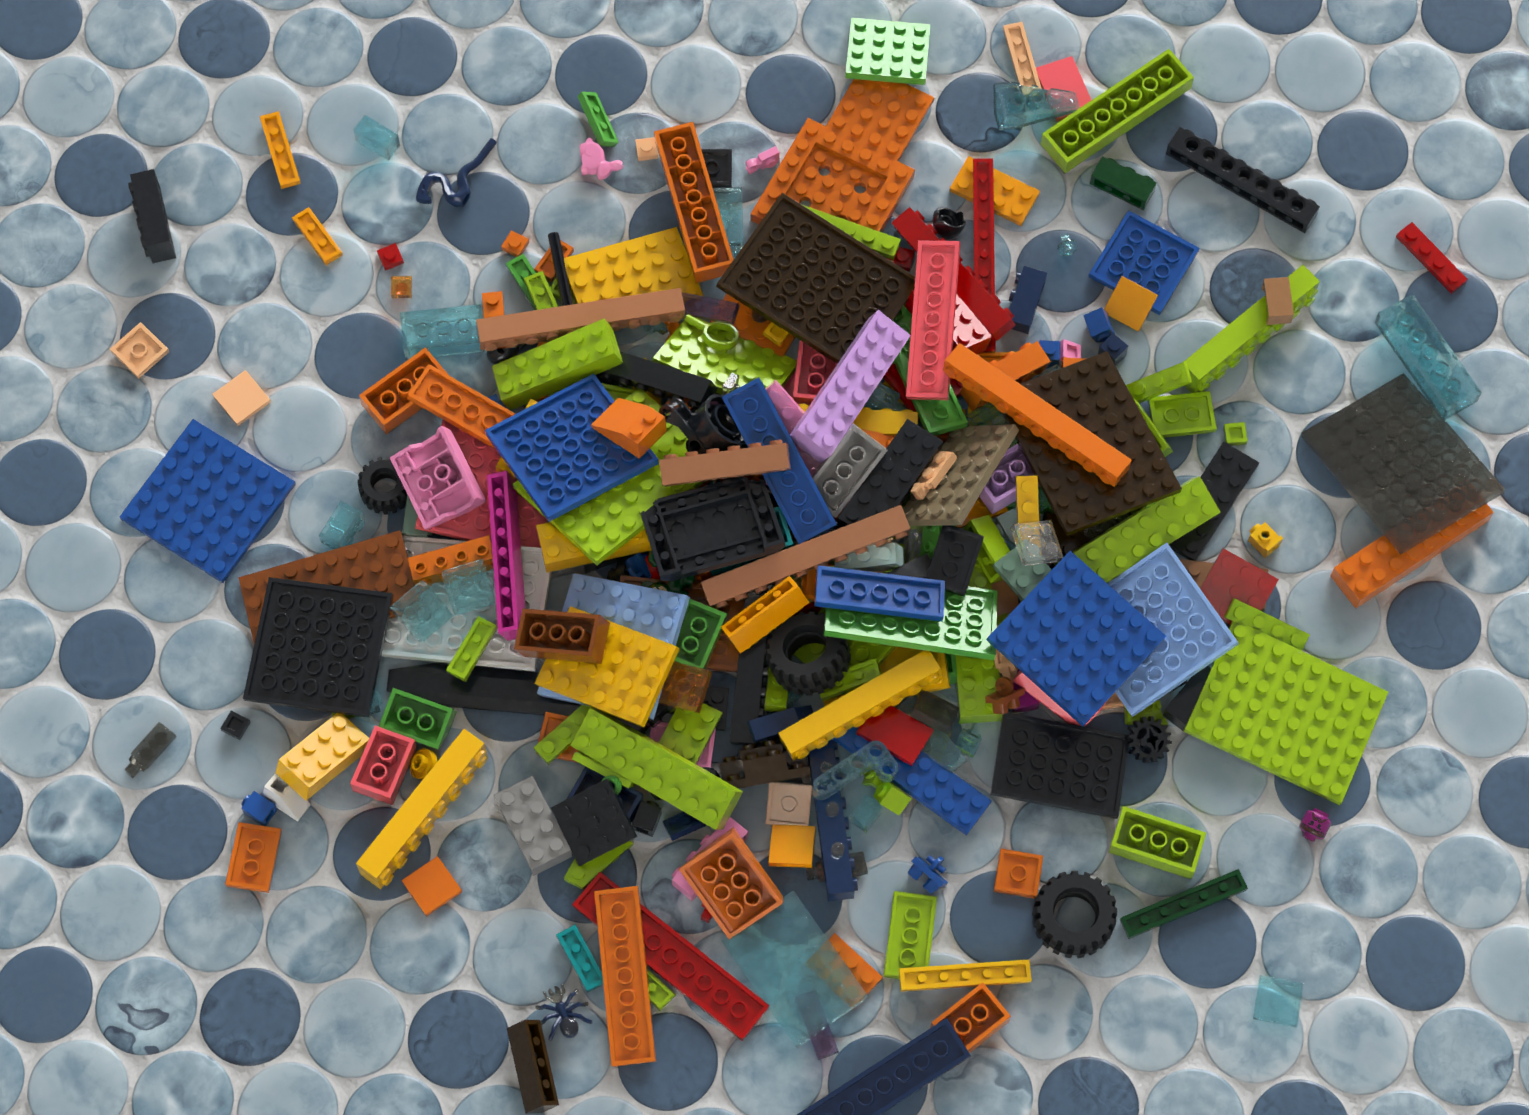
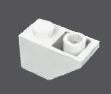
M276 773L264 786L263 797L274 803L276 808L297 822L311 805L308 800L305 801Z

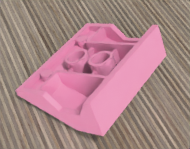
M440 426L432 437L422 443L409 445L390 457L425 530L466 514L487 502L452 431L446 427Z

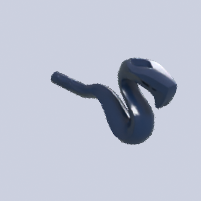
M490 138L477 157L459 170L457 174L458 192L453 191L450 181L445 175L439 172H430L424 176L418 187L416 201L423 204H431L432 199L428 196V193L435 183H441L445 200L454 207H463L471 195L467 175L484 161L497 142Z

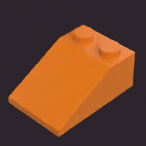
M617 398L591 424L593 429L639 459L667 432L665 416L650 406Z

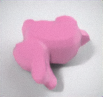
M588 138L585 143L580 144L582 176L596 174L599 180H604L610 176L612 171L623 169V162L620 160L605 161L604 150L592 138Z

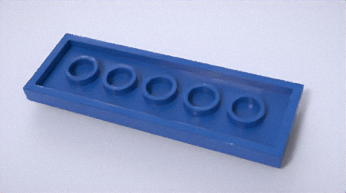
M817 566L814 606L943 621L945 581Z

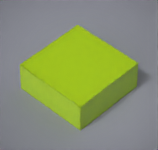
M1245 422L1224 424L1223 429L1226 443L1231 446L1247 444Z

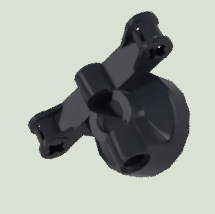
M715 394L710 396L693 413L684 401L679 398H673L669 404L661 406L659 413L665 416L667 423L679 427L687 437L686 449L688 452L698 451L699 455L706 454L708 449L719 448V452L728 451L727 447L740 446L741 448L746 442L722 399L724 395ZM713 480V483L720 482L719 480Z

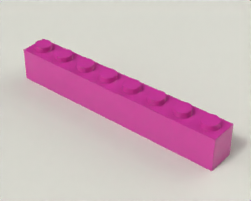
M503 471L487 475L498 633L509 641L516 639L522 608H525L517 491L513 487L516 479L509 472Z

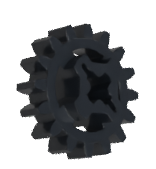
M1148 716V718L1140 717V721H1133L1135 727L1127 728L1131 733L1130 735H1125V738L1129 739L1130 742L1125 745L1132 748L1129 754H1136V760L1142 759L1143 763H1149V761L1157 762V758H1164L1163 752L1170 751L1166 746L1167 744H1172V741L1167 740L1171 732L1165 731L1168 725H1161V719L1155 720L1154 716Z

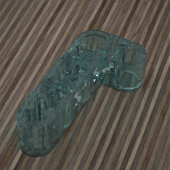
M872 741L818 776L813 782L812 794L816 799L825 800L871 769L874 770L881 781L891 782L896 778L898 764L882 742ZM878 749L881 755L878 757L872 756L870 750ZM861 761L863 767L855 768L852 762ZM885 766H889L893 769L894 772L892 774H886L883 772L882 768ZM837 772H841L845 775L846 778L844 780H838L835 778L834 774ZM827 785L825 791L823 789L818 790V786L824 787Z

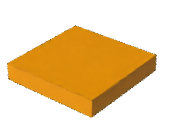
M1121 276L1104 310L1108 313V316L1139 332L1159 295Z
M772 825L769 866L812 868L816 827Z

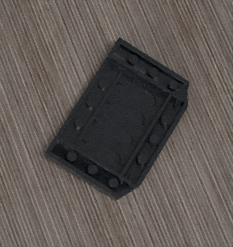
M740 476L658 498L646 512H641V519L662 581L672 582L775 554L785 547V541L763 479L754 481L748 480V477Z

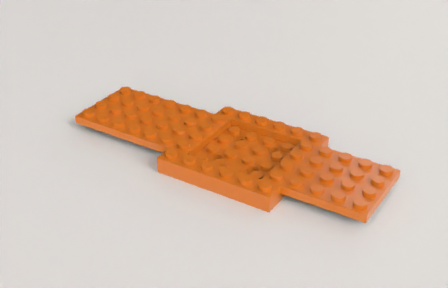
M853 79L826 126L807 118L752 210L750 221L759 225L780 194L784 193L798 203L809 201L811 203L810 208L882 232L914 178L915 169L899 162L934 102V97L906 83ZM821 169H828L830 173L827 176H822L819 174V171ZM857 186H863L866 190L863 193H857L854 189ZM726 293L710 323L715 321L729 323L737 329L738 337L744 340H752L759 347L770 348L781 357L786 355L796 337L789 334L783 343L777 346L763 335L764 330L771 321L767 320L762 323L754 321L751 316L752 309Z

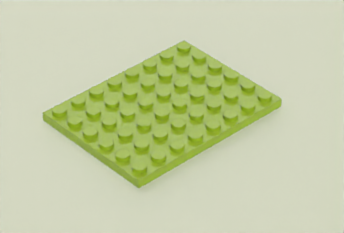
M638 389L625 398V400L650 406L657 412L661 408L646 392ZM667 422V432L650 448L658 458V462L664 459L665 455L677 454V457H684L685 453L688 452L686 449L687 437L679 427ZM659 463L550 521V523L597 566L645 529L641 519V512H646L658 498L698 488L704 482L664 487L662 485ZM519 480L514 482V489L542 514Z
M1232 621L1229 630L1239 644L1214 661L1183 732L1337 805H1341L1388 695V691L1250 626H1242Z

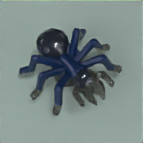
M561 984L562 993L557 986H554L555 993L549 988L548 994L550 997L543 991L545 999L556 1004L555 1007L547 1004L535 1007L536 1010L548 1009L556 1011L554 1014L546 1015L540 1021L541 1025H543L547 1020L556 1017L548 1037L549 1041H552L558 1025L563 1036L574 1038L579 1030L578 1023L574 1017L592 1024V1020L585 1018L582 1014L572 1012L577 1007L588 1006V1002H577L567 1007L571 999L579 992L578 989L569 994L565 1003L562 1002L563 995L566 992L563 984Z

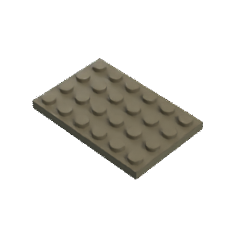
M1015 424L970 426L951 431L942 445L941 451L954 452L957 459L935 489L931 488L923 500H917L911 494L909 501L903 508L909 526L962 525L1019 432Z

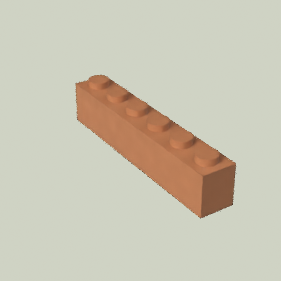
M782 440L770 441V445L761 446V443L748 444L749 448L740 449V446L727 447L728 451L719 452V448L708 449L706 454L699 455L698 451L686 452L684 457H677V454L665 455L664 459L659 460L662 485L667 487L791 470L788 444L782 443Z

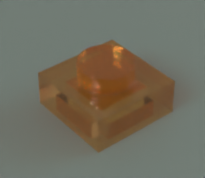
M391 276V298H412V276Z

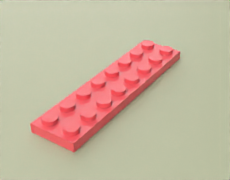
M918 240L906 388L907 399H949L950 377L943 371V366L953 347L960 256L959 241Z

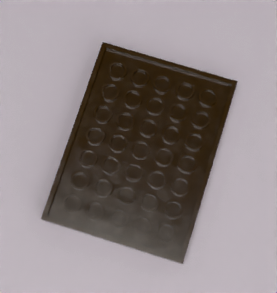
M781 193L717 282L716 287L838 364L865 322L877 310L881 311L892 321L895 319L908 300L911 291L915 288V276L784 193Z
M1107 351L1021 383V385L1132 460L1129 470L1115 487L1104 483L1096 473L1086 471L1081 464L1075 460H1070L1065 453L1051 447L1043 438L1035 436L1029 428L1017 424L1008 414L1002 413L1008 425L1015 424L1019 429L1015 439L1034 475H1038V483L1066 536L1180 493L1182 490Z

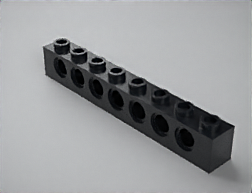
M1180 127L1167 146L1166 155L1303 233H1306L1318 214L1320 206L1312 199H1306L1299 195L1296 190L1283 186L1280 181L1269 178L1261 170L1248 166L1245 161L1232 157L1226 150L1218 149L1211 142L1197 137L1188 129ZM1187 147H1193L1195 150H1189ZM1204 157H1210L1213 160H1206ZM1222 167H1228L1230 170H1224ZM1239 177H1245L1247 180H1241ZM1257 187H1263L1265 190H1259ZM1274 197H1280L1282 200H1276ZM1292 207H1298L1300 210H1294Z

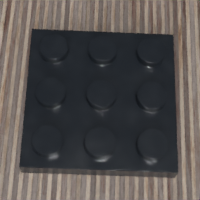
M609 778L551 807L579 866L638 837Z

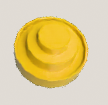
M422 748L414 754L410 763L411 775L414 778L423 780L437 763L434 751Z

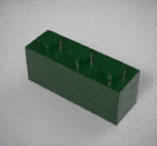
M1103 156L1092 173L1090 185L1142 210L1146 208L1155 192L1157 184L1151 177L1138 174L1134 169L1124 167L1114 159Z

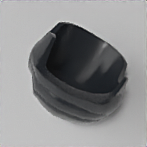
M938 207L933 213V227L940 237L951 239L963 231L966 221H964L961 211L956 213L949 208Z

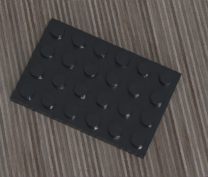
M1007 712L1003 714L1001 719L990 795L1117 819L1119 817L1128 747L1125 744L1129 743V739L1125 738L1126 734Z

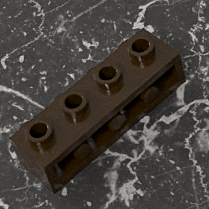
M523 1020L508 1027L507 1032L525 1114L543 1113L558 1106V1097L540 1020Z

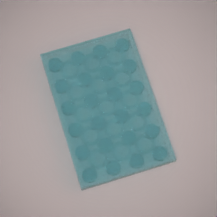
M792 891L782 898L783 904L748 926L731 939L726 937L722 942L760 997L769 1005L768 1008L795 1047L798 1048L867 999L868 995L798 896Z

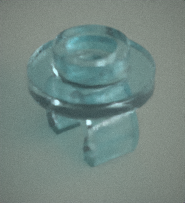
M1068 233L1060 235L1062 242L1058 245L1059 254L1063 256L1072 255L1078 248L1077 242L1070 239Z

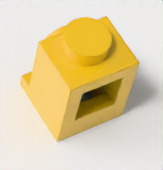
M1266 522L1262 525L1257 523L1249 531L1251 534L1248 541L1264 558L1275 551L1283 540Z

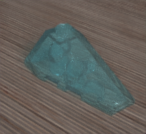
M1018 82L997 83L993 86L994 115L999 131L1018 129L1071 114L1080 108L1076 93L1072 91L1054 88L1046 90L1040 89L1036 85L1031 87L1022 86Z

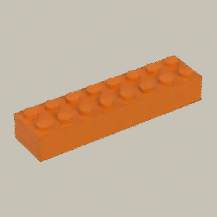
M689 122L654 131L655 144L695 283L722 277L734 259L694 123Z
M1467 480L1335 566L1330 576L1356 609L1487 523L1494 512L1469 480Z

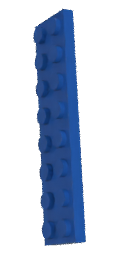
M758 377L722 396L747 446L752 443H761V446L770 445V441L782 440V443L788 444L791 470L764 473L762 475L798 544L814 539L836 527L837 524L761 379Z
M852 727L842 737L832 739L966 836L992 802L988 797L923 751H921L913 766H910L856 735L859 727Z

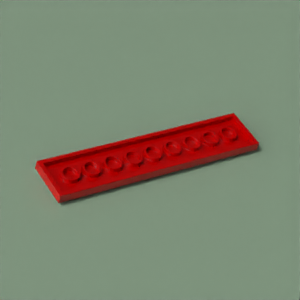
M599 872L572 904V907L598 927L594 891L620 887L603 873ZM640 903L646 965L743 1041L767 1012L770 1005Z

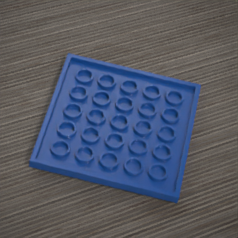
M594 374L485 430V434L548 522L659 464L658 458L651 449L639 459L591 427V424L614 402L613 398Z
M192 419L119 517L128 525L221 583H224L296 483L286 475Z
M1069 551L986 640L1083 727L1165 639L1166 635L1073 552Z

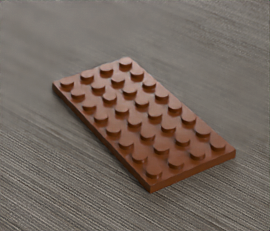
M401 530L238 577L254 644L269 577L392 593L394 597L389 619L421 610Z

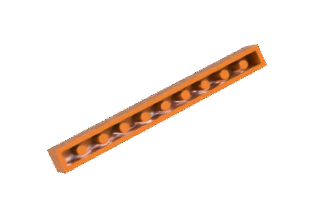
M959 343L945 359L943 371L947 376L961 382L966 389L974 391L982 400L996 406L1001 413L1008 414L1017 424L1029 428L1035 436L1043 438L1051 447L1065 453L1070 460H1075L1081 464L1086 471L1096 473L1104 483L1115 487L1129 470L1132 462L1130 458Z

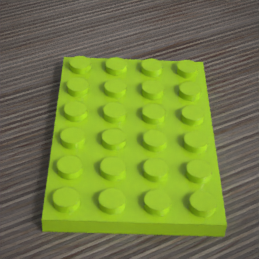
M689 314V315H691V316H693V317H695V318L701 320L702 322H704V323H706V324H709V323H710V322L705 321V320H703V319H701V318H699V317H697V316H694V315H692V314ZM685 321L680 324L652 359V362L710 379L718 388L716 393L726 395L758 377L765 388L775 379L783 387L794 374L797 366V360L785 355L781 357L770 348L759 347L754 341L744 340L738 337L737 345L730 350L713 349L704 342V331ZM712 330L707 333L710 338L718 342H729L734 339L730 333L724 330Z

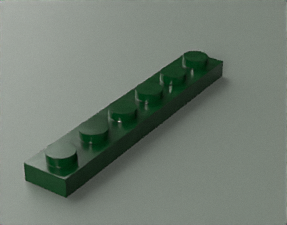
M1237 869L1125 915L1119 920L1128 939H1131L1245 892L1248 887L1240 870Z

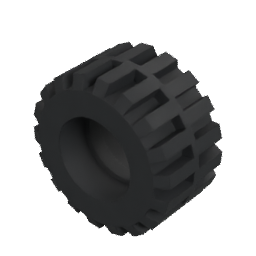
M378 457L376 462L372 459L369 461L370 465L367 466L365 464L362 467L363 472H360L358 475L359 480L357 484L362 501L369 510L374 508L375 513L379 514L380 511H383L384 515H388V511L396 513L397 508H404V502L406 503L407 492L390 457H386V460ZM388 478L397 482L395 488L387 493H379L373 489L374 485L381 479Z

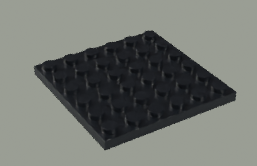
M269 577L244 690V701L369 718L394 595L387 592Z

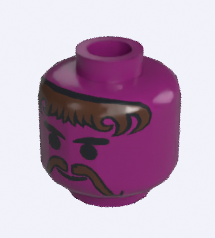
M1316 808L1306 811L1299 825V829L1304 832L1303 837L1312 842L1315 839H1324L1331 826V821L1328 819L1329 815Z

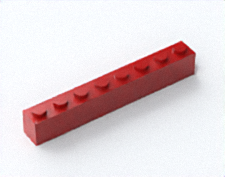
M909 207L891 223L916 253L918 251V240L946 241L943 237L939 239L936 236L938 232L931 224L927 226L923 222L925 218L918 210L914 212ZM959 256L957 295L990 332L993 338L998 341L1015 326L1012 320L1014 315L1007 307L1003 309L999 305L1001 303L999 298L994 293L990 295L986 291L989 289L981 279L977 281L974 278L975 272L968 265L964 267L961 263L963 259Z

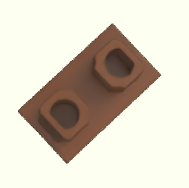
M1004 676L996 681L997 691L985 696L986 703H992L994 714H1005L1008 712V709L1020 707L1019 697L1025 694V688L1014 690L1011 679Z

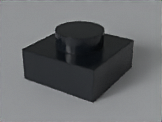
M230 711L220 729L222 732L241 740L251 722L249 719Z

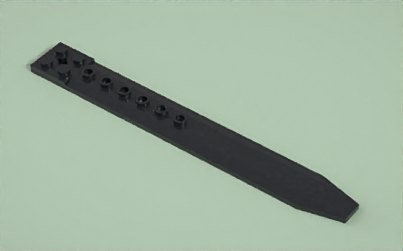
M430 663L389 669L386 689L391 693L392 689L395 688L446 707L545 715V712L570 716L581 706V704L538 695L539 686L534 683L539 672L474 667L465 682L447 673L448 664ZM669 684L680 699L685 694L702 703H708L712 708L721 711L722 717L716 726V731H725L729 688ZM667 712L661 717V722L669 723L674 712L671 714Z

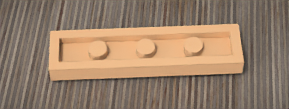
M1023 22L1003 25L1004 36L1022 99L1042 95V88Z

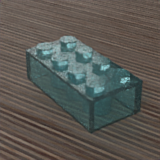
M482 304L400 312L405 360L410 359L425 347L433 357L487 352L486 350H480L476 319L484 318Z

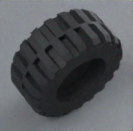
M809 611V614L800 612L797 616L789 617L784 623L777 626L776 630L773 629L769 635L771 639H768L766 643V658L777 683L788 692L793 690V693L796 695L805 693L806 696H812L816 692L818 694L824 693L825 689H832L836 686L835 683L837 681L840 682L844 678L843 671L847 672L849 669L848 663L851 661V654L847 639L823 636L824 613L818 615L814 611ZM818 643L826 646L823 654L810 663L798 664L791 661L793 654L804 645Z
M1071 871V874L1062 872L1059 873L1057 878L1054 876L1050 878L1047 884L1041 887L1033 906L1032 923L1033 927L1036 928L1038 939L1042 938L1043 945L1046 948H1053V953L1057 955L1060 952L1064 953L1066 958H1071L1072 955H1077V958H1084L1085 954L1092 955L1096 953L1097 949H1102L1106 945L1115 928L1118 913L1115 907V897L1110 895L1111 890L1107 885L1103 886L1101 884V879L1098 877L1092 879L1090 878V873L1084 872V875L1078 874V871ZM1067 897H1077L1088 902L1095 912V921L1091 928L1083 932H1071L1061 927L1054 917V909L1057 903Z

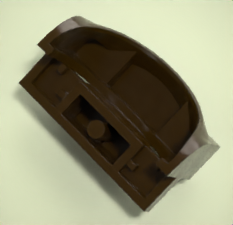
M776 739L763 741L764 745L756 747L755 743L742 745V749L738 750L739 755L736 758L735 756L723 757V761L718 762L721 779L738 789L798 777L802 779L803 784H811L809 776L811 775L810 767L807 765L806 757L793 761L787 750L782 748V743H776ZM742 769H743V775H744V777H741V778H740V774H739V773H740V772L742 771Z

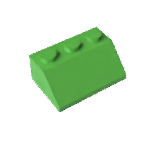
M393 688L379 727L412 738L415 742L439 750L450 732L457 711Z

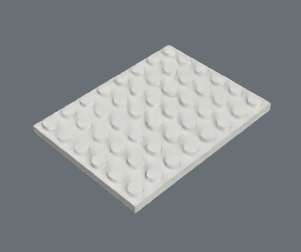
M403 536L408 558L466 542ZM521 546L525 609L546 610L552 572L546 573L541 548ZM494 568L488 571L480 570L473 572L472 575L467 577L458 576L449 582H437L428 588L416 587L421 610L389 619L381 657L450 663L478 616L496 624L498 627ZM497 629L475 666L536 671L538 658L522 656L514 650L516 639L507 641L498 633Z

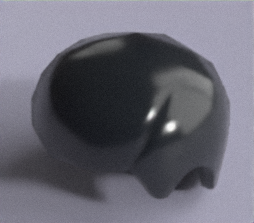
M519 346L507 348L506 350L501 348L487 351L486 355L488 360L495 365L519 355Z

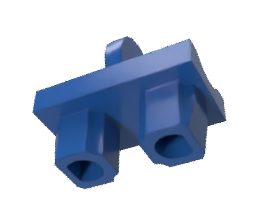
M637 553L624 561L632 577L651 578V573L645 561V557L649 555L648 553Z
M929 855L926 860L931 864L930 866L921 857L917 858L915 856L911 861L914 864L909 869L908 874L913 879L918 880L925 873L929 879L923 887L930 894L948 884L935 871L937 869L941 874L946 871L941 865L944 861L943 857L940 856L935 860Z

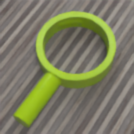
M689 314L686 315L685 322L704 331L703 340L709 347L724 351L730 350L737 345L739 333L733 325L722 321L706 324ZM712 330H724L730 333L734 339L729 342H718L710 338L707 333Z

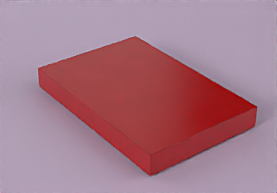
M891 705L885 708L880 715L876 717L871 716L866 719L864 724L857 730L856 735L908 765L913 766L934 730Z

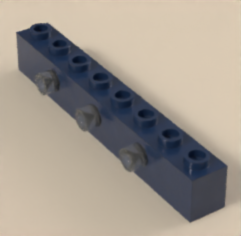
M832 739L820 749L815 748L810 751L808 762L828 901L854 899V891H858L857 878L852 877L855 863L854 857L850 858L849 850H852L851 837L846 835V830H849L848 817H844L843 810H846L845 797H841L840 790H843V779L838 777L837 770H841L840 758L835 757L834 751L838 750V745Z

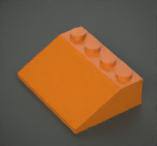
M734 827L715 839L679 868V871L729 940L783 904V895Z

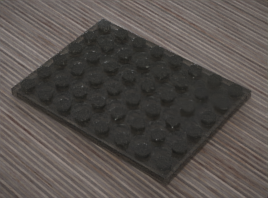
M1404 373L1302 432V438L1400 555L1502 495L1505 491V488Z

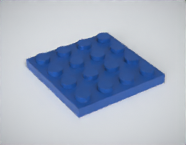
M1128 210L1088 277L1113 291L1121 276L1126 277L1159 295L1151 311L1160 315L1200 248Z

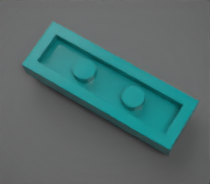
M576 924L556 934L587 993L603 985L602 972Z

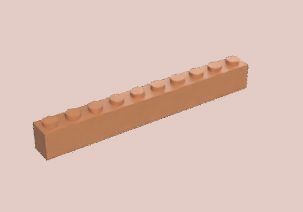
M681 288L476 319L480 350L493 351L499 347L513 348L518 344L526 343L532 345L538 343V341H552L601 319H605L614 332L621 328L629 327L630 329H635L647 324L654 326L666 321L678 322L681 319H685V307Z
M899 505L702 581L701 584L710 607L720 609L728 605L727 601L735 599L738 602L748 598L747 594L753 591L756 594L768 590L767 586L774 583L778 585L788 576H795L797 579L807 575V570L813 568L817 570L818 565L828 567V562L833 560L836 563L848 559L847 555L854 552L856 555L867 552V547L875 545L876 548L888 543L887 540L895 537L896 540L908 536L907 532L911 531L903 508Z

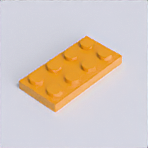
M968 156L950 186L949 191L973 203L974 158ZM993 168L994 213L1022 226L1040 195V190Z

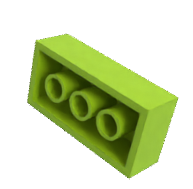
M1123 806L1108 853L1192 879L1206 832Z

